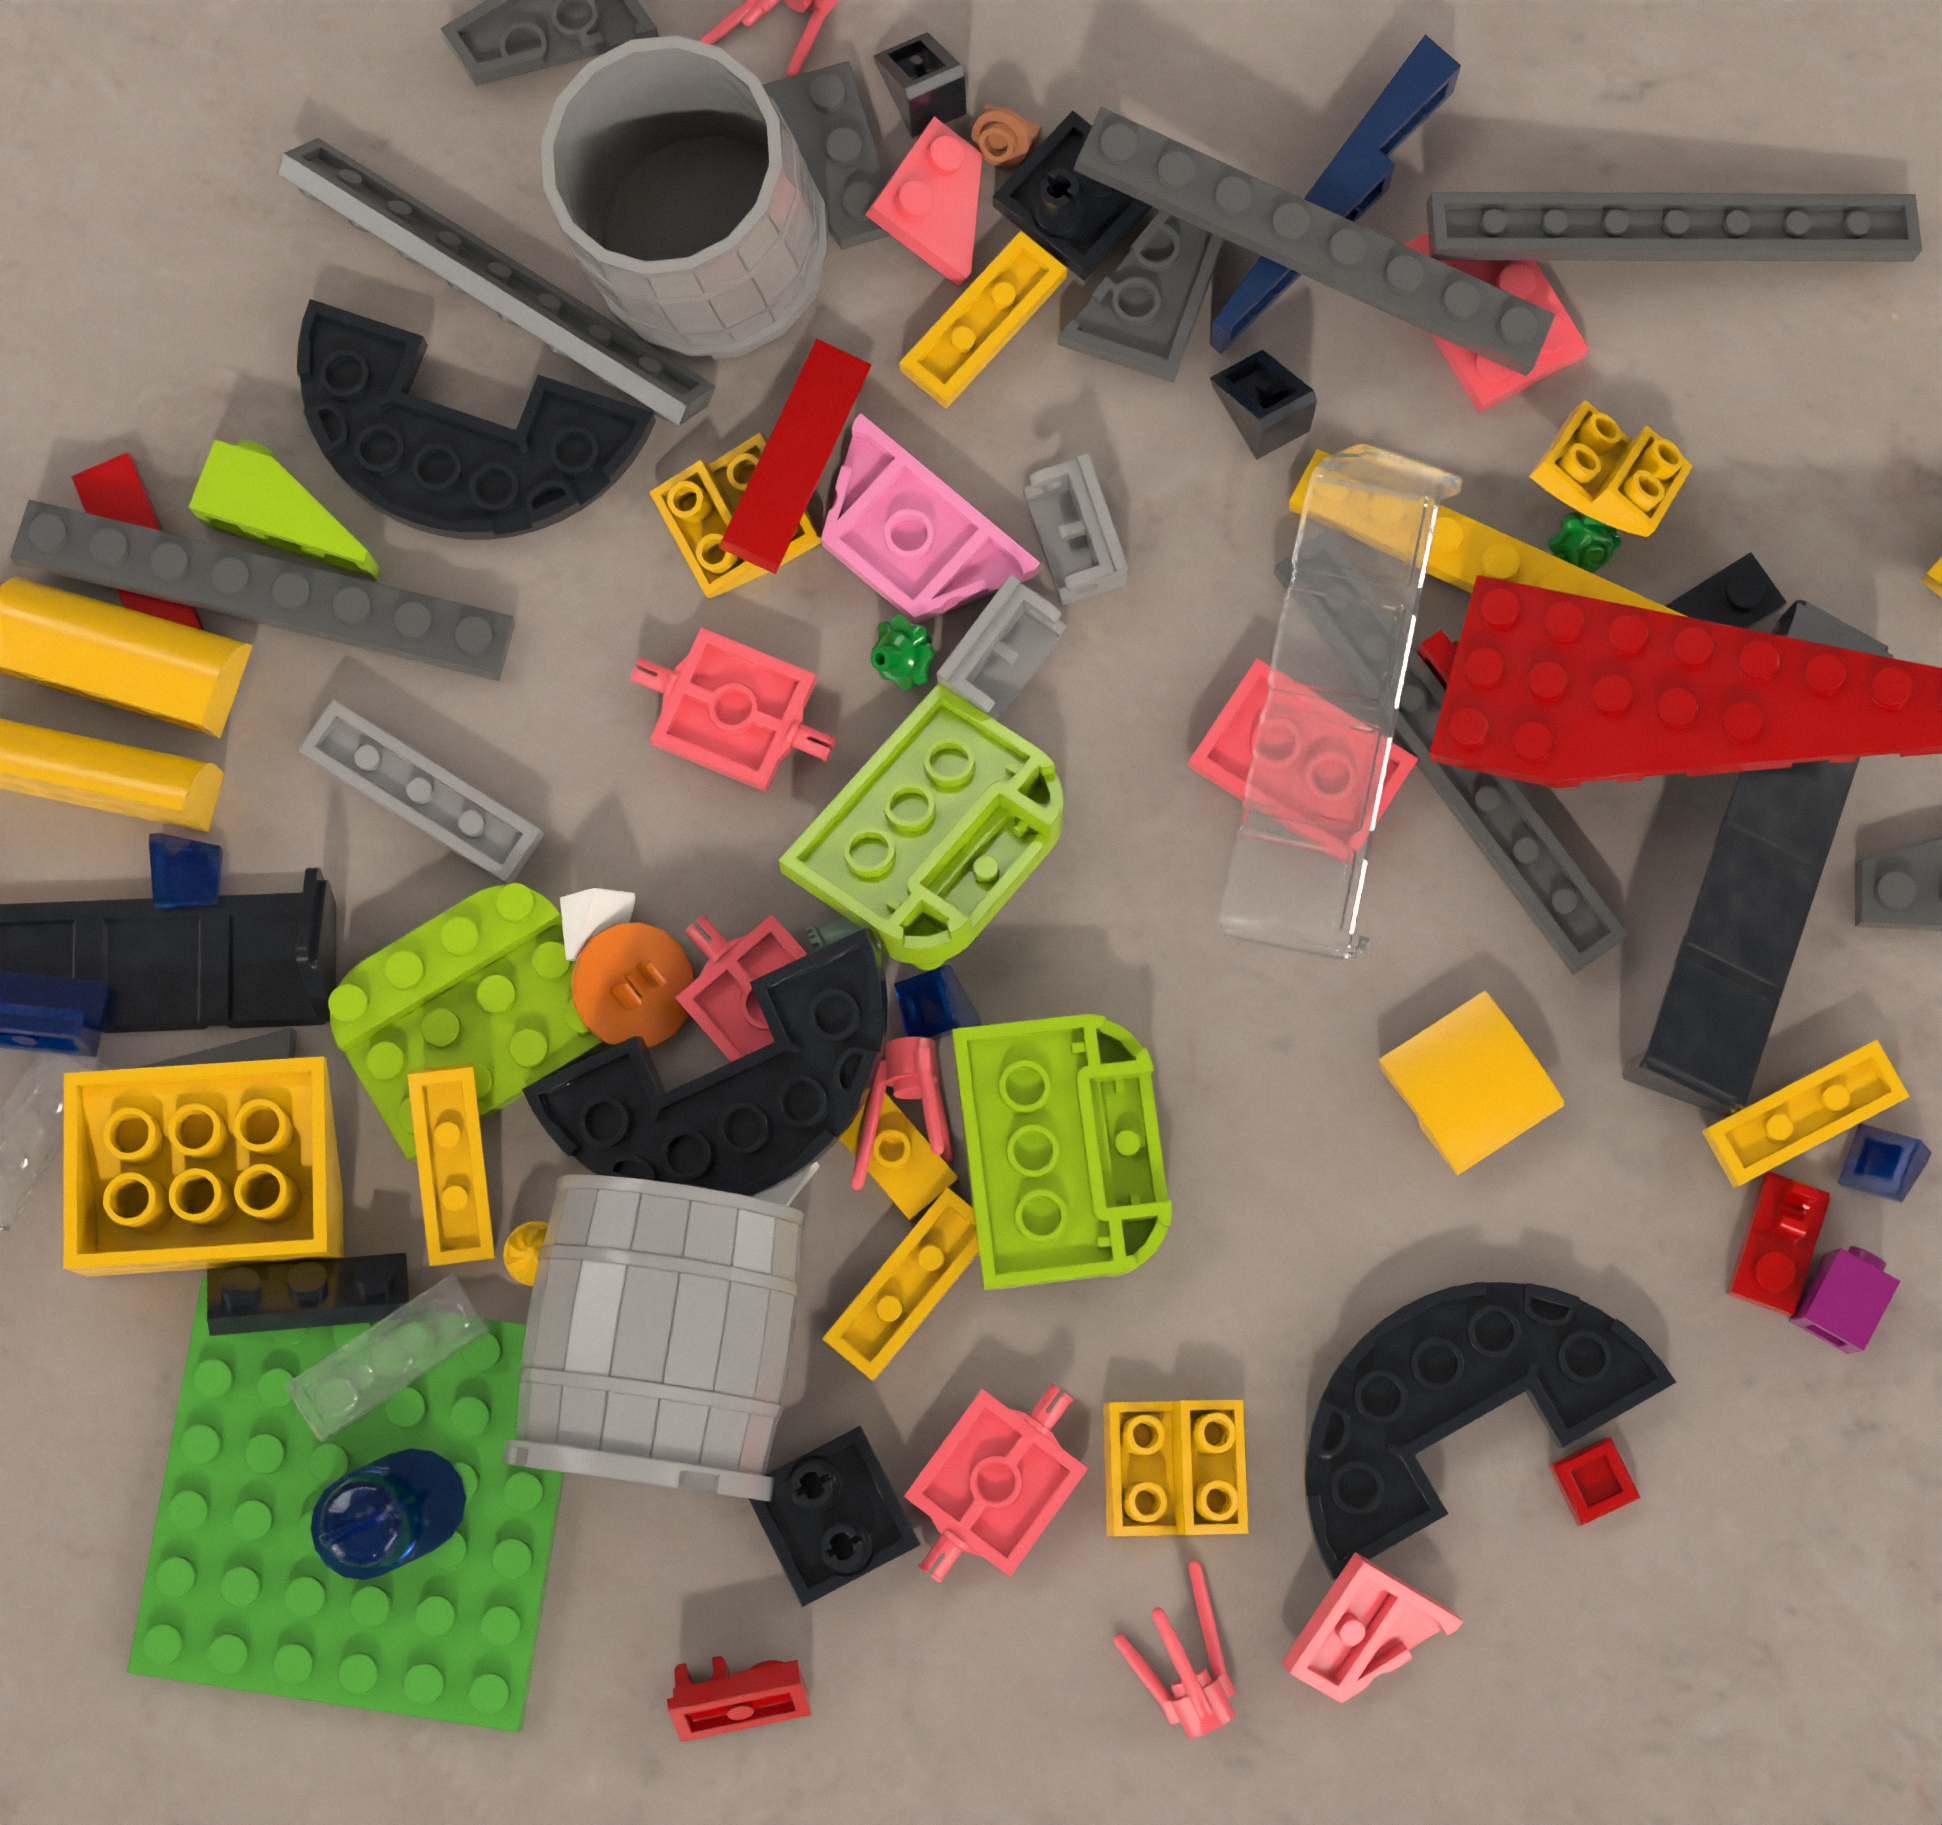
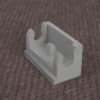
M1089 452L1077 456L1076 459L1053 465L1031 474L1029 477L1032 484L1023 488V494L1061 606L1126 586L1128 565Z
M1010 574L937 672L938 683L999 722L1067 631V625L1058 619L1062 613L1050 602L1022 584L1021 580Z

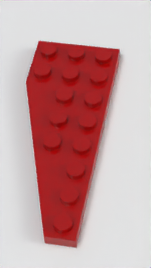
M1477 575L1429 755L1430 760L1437 763L1553 788L1579 787L1582 782L1617 779V783L1642 781V777L1686 773V777L1788 768L1792 767V763L1828 760L1829 764L1854 762L1855 757L1900 754V757L1942 754V668Z

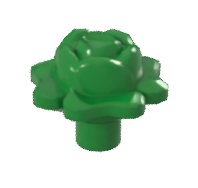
M1571 512L1562 519L1560 523L1561 531L1549 540L1548 547L1553 552V556L1593 573L1609 562L1613 556V551L1621 545L1622 539L1617 533V528L1606 525L1585 514Z
M903 614L893 616L891 622L884 621L879 623L877 627L878 641L872 648L870 659L873 667L879 671L881 678L894 681L903 691L913 689L915 683L919 685L926 683L929 680L928 667L935 655L931 638L927 634L926 628L923 625L912 624Z

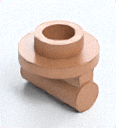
M986 103L972 127V143L974 148L983 154L982 159L989 164L1003 168L1012 167L1019 164L1031 148L1034 149L1042 132V125L1024 119L1010 109L994 107Z

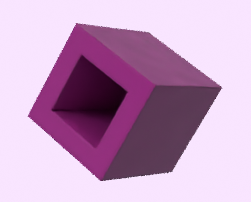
M1850 1246L1848 1251L1839 1248L1827 1252L1819 1263L1797 1305L1795 1314L1791 1316L1789 1322L1846 1354L1864 1351L1901 1281L1883 1272L1887 1264L1878 1256L1862 1248Z

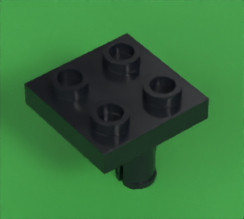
M1072 110L992 198L993 207L1085 281L1153 206L1073 170L1092 125Z
M858 1426L766 1474L765 1476L774 1478L771 1502L748 1498L802 1607L921 1545L862 1426Z

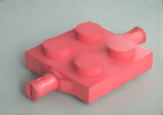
M702 627L688 656L676 666L674 671L645 660L643 657H640L636 662L638 669L633 668L631 682L639 683L663 693L662 713L650 737L652 746L763 792H768L781 761L792 751L793 747L821 758L825 762L831 756L830 750H834L837 737L803 725L804 709L817 683L816 674Z
M773 914L767 917L748 935L731 940L729 943L707 919L706 915L699 917L696 922L711 941H707L693 923L685 930V934L693 940L709 960L706 962L700 976L679 993L675 999L730 1062L775 1042L750 982L808 955Z
M1050 1383L1049 1388L1029 1415L1008 1409L981 1389L903 1496L930 1516L936 1528L942 1534L921 1564H918L920 1569L928 1573L940 1555L945 1553V1557L931 1575L939 1583L942 1582L943 1577L963 1550L967 1553L984 1557L1010 1577L1088 1470L1085 1465L1063 1450L1053 1433L1050 1432L1065 1409L1074 1400L1064 1392L1049 1413L1046 1412L1061 1390L1054 1384Z

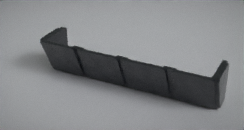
M1796 600L1779 618L1771 634L1890 658L1894 656L1888 653L1889 647L1804 600ZM1855 757L1854 762L1829 764L1828 760L1792 763V767L1739 772L1686 932L1682 938L1648 1045L1645 1050L1626 1062L1622 1073L1624 1080L1723 1116H1728L1745 1108L1860 757Z
M319 867L306 868L303 892L0 904V1037L74 1035L87 1030H101L104 1033L203 1030L208 1026L227 1025L229 1028L323 1025L330 1021L328 1001L332 991L336 988V901L328 880H324Z

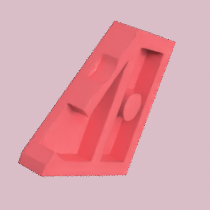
M934 116L918 136L865 215L959 287L972 271L983 154Z
M1355 1552L1281 1663L1291 1675L1342 1704L1367 1688L1372 1679L1377 1675L1392 1672L1411 1660L1410 1649L1440 1630L1447 1636L1458 1630L1463 1621L1450 1608Z

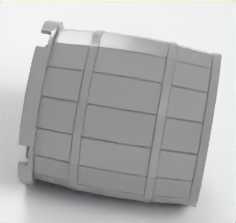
M680 35L629 40L587 62L555 99L540 142L542 186L554 211L555 219L576 261L580 263L598 292L603 295L611 313L638 338L657 350L677 355L678 352L691 357L711 355L713 359L742 357L783 336L816 298L824 275L822 266L828 252L827 236H829L827 206L777 103L765 92L759 78L723 48Z
M569 1174L558 1177L553 1209L544 1243L540 1248L537 1258L539 1261L527 1317L521 1368H519L518 1382H520L516 1440L505 1439L501 1463L771 1502L774 1478L765 1476L777 1423L783 1410L782 1403L792 1353L797 1303L800 1298L798 1282L801 1234L804 1228L805 1215L800 1210L780 1203L689 1185L604 1175Z

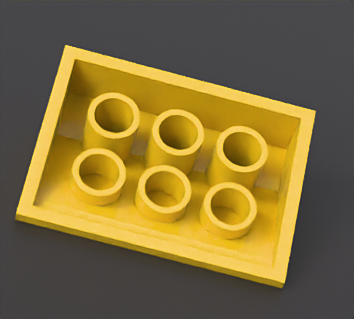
M324 1056L64 1073L63 1269L89 1277L344 1258L343 1191L327 1058Z

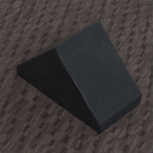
M928 32L873 55L877 68L912 138L920 135L934 116L945 124L967 114L965 75L962 66Z
M1263 349L1210 377L1215 392L1256 460L1310 431L1318 401L1314 390Z

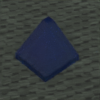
M164 833L149 834L152 894L155 908L219 904L223 855L221 846Z
M944 965L894 983L907 1037H925L935 1040L951 1036L952 1029L982 1026L978 1012L951 965Z
M1859 1123L1838 1183L1841 1186L1902 1203L1926 1167L1932 1152L1920 1139Z

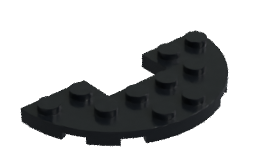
M309 299L302 320L298 340L297 374L300 377L301 394L305 407L303 411L321 451L341 479L360 498L393 520L419 531L449 538L491 540L523 535L559 523L597 500L621 478L642 450L656 422L653 412L537 375L515 430L409 394L428 347L423 336Z
M864 928L750 982L775 1042L666 1092L643 1036H634L523 1088L522 1091L533 1113L548 1135L568 1156H574L586 1168L597 1175L689 1185L749 1197L785 1183L817 1162L837 1143L864 1105L875 1081L883 1055L887 1032L888 997L881 954L872 929Z
M1475 1282L1449 1287L1428 1294L1401 1307L1366 1333L1343 1358L1331 1376L1318 1402L1310 1427L1304 1470L1306 1508L1316 1547L1331 1580L1338 1578L1355 1552L1370 1560L1449 1514L1415 1455L1502 1404L1526 1392L1558 1448H1564L1677 1382L1662 1360L1645 1341L1617 1318L1613 1319L1600 1309L1580 1300V1297L1555 1288L1532 1283Z

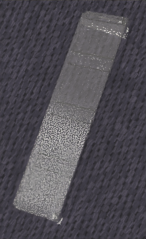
M1357 444L1321 459L1319 466L1314 467L1313 474L1309 477L1292 559L1293 572L1290 586L1286 589L1267 681L1269 689L1266 704L1261 711L1242 803L1244 811L1241 826L1235 837L1218 920L1220 924L1219 930H1224L1225 937L1337 960L1357 958V954L1370 952L1372 940L1356 935L1354 932L1440 500L1461 492L1463 480L1460 477L1366 444Z

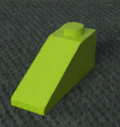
M238 439L236 446L214 440L188 506L204 527L377 581L381 569L369 551L273 458L271 450L245 439Z

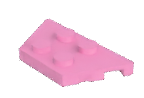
M860 413L856 417L852 427V439L845 464L840 469L835 487V499L832 509L829 510L821 542L826 550L914 624H918L996 593L1010 574L1024 582L1034 578L1040 572L1041 563L863 414Z

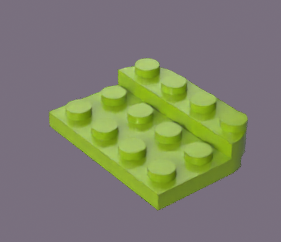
M938 683L778 860L780 871L860 928L872 929L874 937L881 941L883 954L900 962L914 964L922 970H933L940 967L945 960L962 952L974 941L1056 845L1064 824L1062 786L1055 773L1054 762L1042 750Z
M511 883L493 886L469 896L357 964L347 973L329 997L330 1026L334 1041L338 1049L345 1053L407 1161L412 1164L417 1161L407 1077L408 1070L473 1063L479 1119L481 1122L524 1096L523 1088L580 1062L608 1045L584 1027L573 1006L570 979L576 961L566 960L562 916L548 899L523 884Z
M1080 1014L952 1029L951 1037L983 1291L1110 1276V1278L1118 1277L1137 1269L1145 1263L1162 1244L1172 1218V1200L1168 1201L1151 1076L1154 1068L1147 1048H1143L1128 1030L1112 1021L1106 1020V1016L1097 1014Z

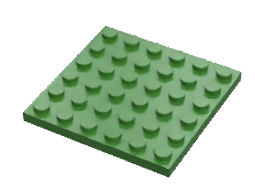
M202 1277L127 1673L499 1730L522 1731L565 1477L564 1472L501 1463L505 1439L516 1440L520 1382H518L519 1368H521L526 1324L410 1308V1319L209 1336L207 1322V1278Z

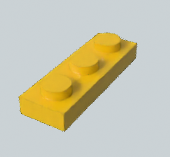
M1020 231L899 362L900 372L947 409L1067 278V268L1025 233Z
M1876 1039L1704 1129L1702 1133L1733 1188H1736L1910 1096Z
M473 1063L408 1070L407 1077L429 1266L495 1258Z
M947 1187L822 1338L873 1382L977 1257L978 1248L973 1208Z

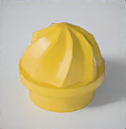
M532 1221L520 1225L509 1235L504 1246L503 1258L506 1269L515 1280L527 1286H534L539 1261L537 1258L540 1248L543 1246L548 1228V1223Z

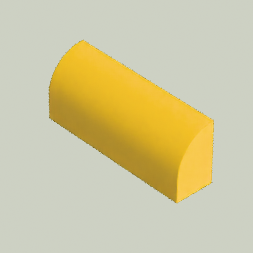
M23 577L10 578L0 586V674L221 738L253 645Z
M0 718V789L209 833L225 774L214 763Z

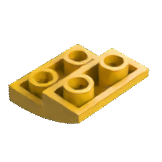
M1584 400L1570 413L1529 477L1546 491L1579 512L1611 527L1648 537L1656 530L1693 465L1682 456L1680 450L1672 442L1661 438L1647 425L1631 440L1620 430L1617 423L1610 416L1599 412L1589 402Z
M762 433L756 434L709 465L702 460L697 461L649 492L701 589L709 599L746 584L769 572L718 548L768 442V438ZM807 509L801 518L780 566L822 543L821 534Z
M1486 991L1481 992L1378 1059L1383 1074L1418 1117L1420 1129L1457 1176L1565 1106L1563 1098L1539 1061Z
M1243 1400L1103 1403L1107 1537L1248 1534Z

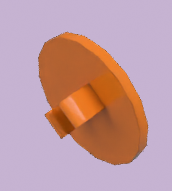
M641 922L615 924L592 936L577 955L570 979L573 1006L584 1027L603 1043L614 1046L631 1037L643 1036L647 1048L654 1047L673 1036L689 1016L675 997L694 981L693 967L682 946L663 929Z

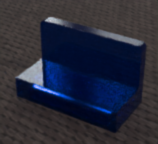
M0 971V1048L97 1057L111 988L105 981Z

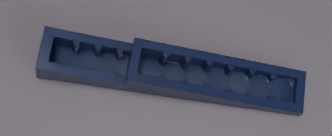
M1425 34L1304 199L1356 222L1389 189L1395 164L1388 157L1453 94L1461 65ZM1261 256L1213 321L1210 345L1218 353L1222 354L1302 274Z

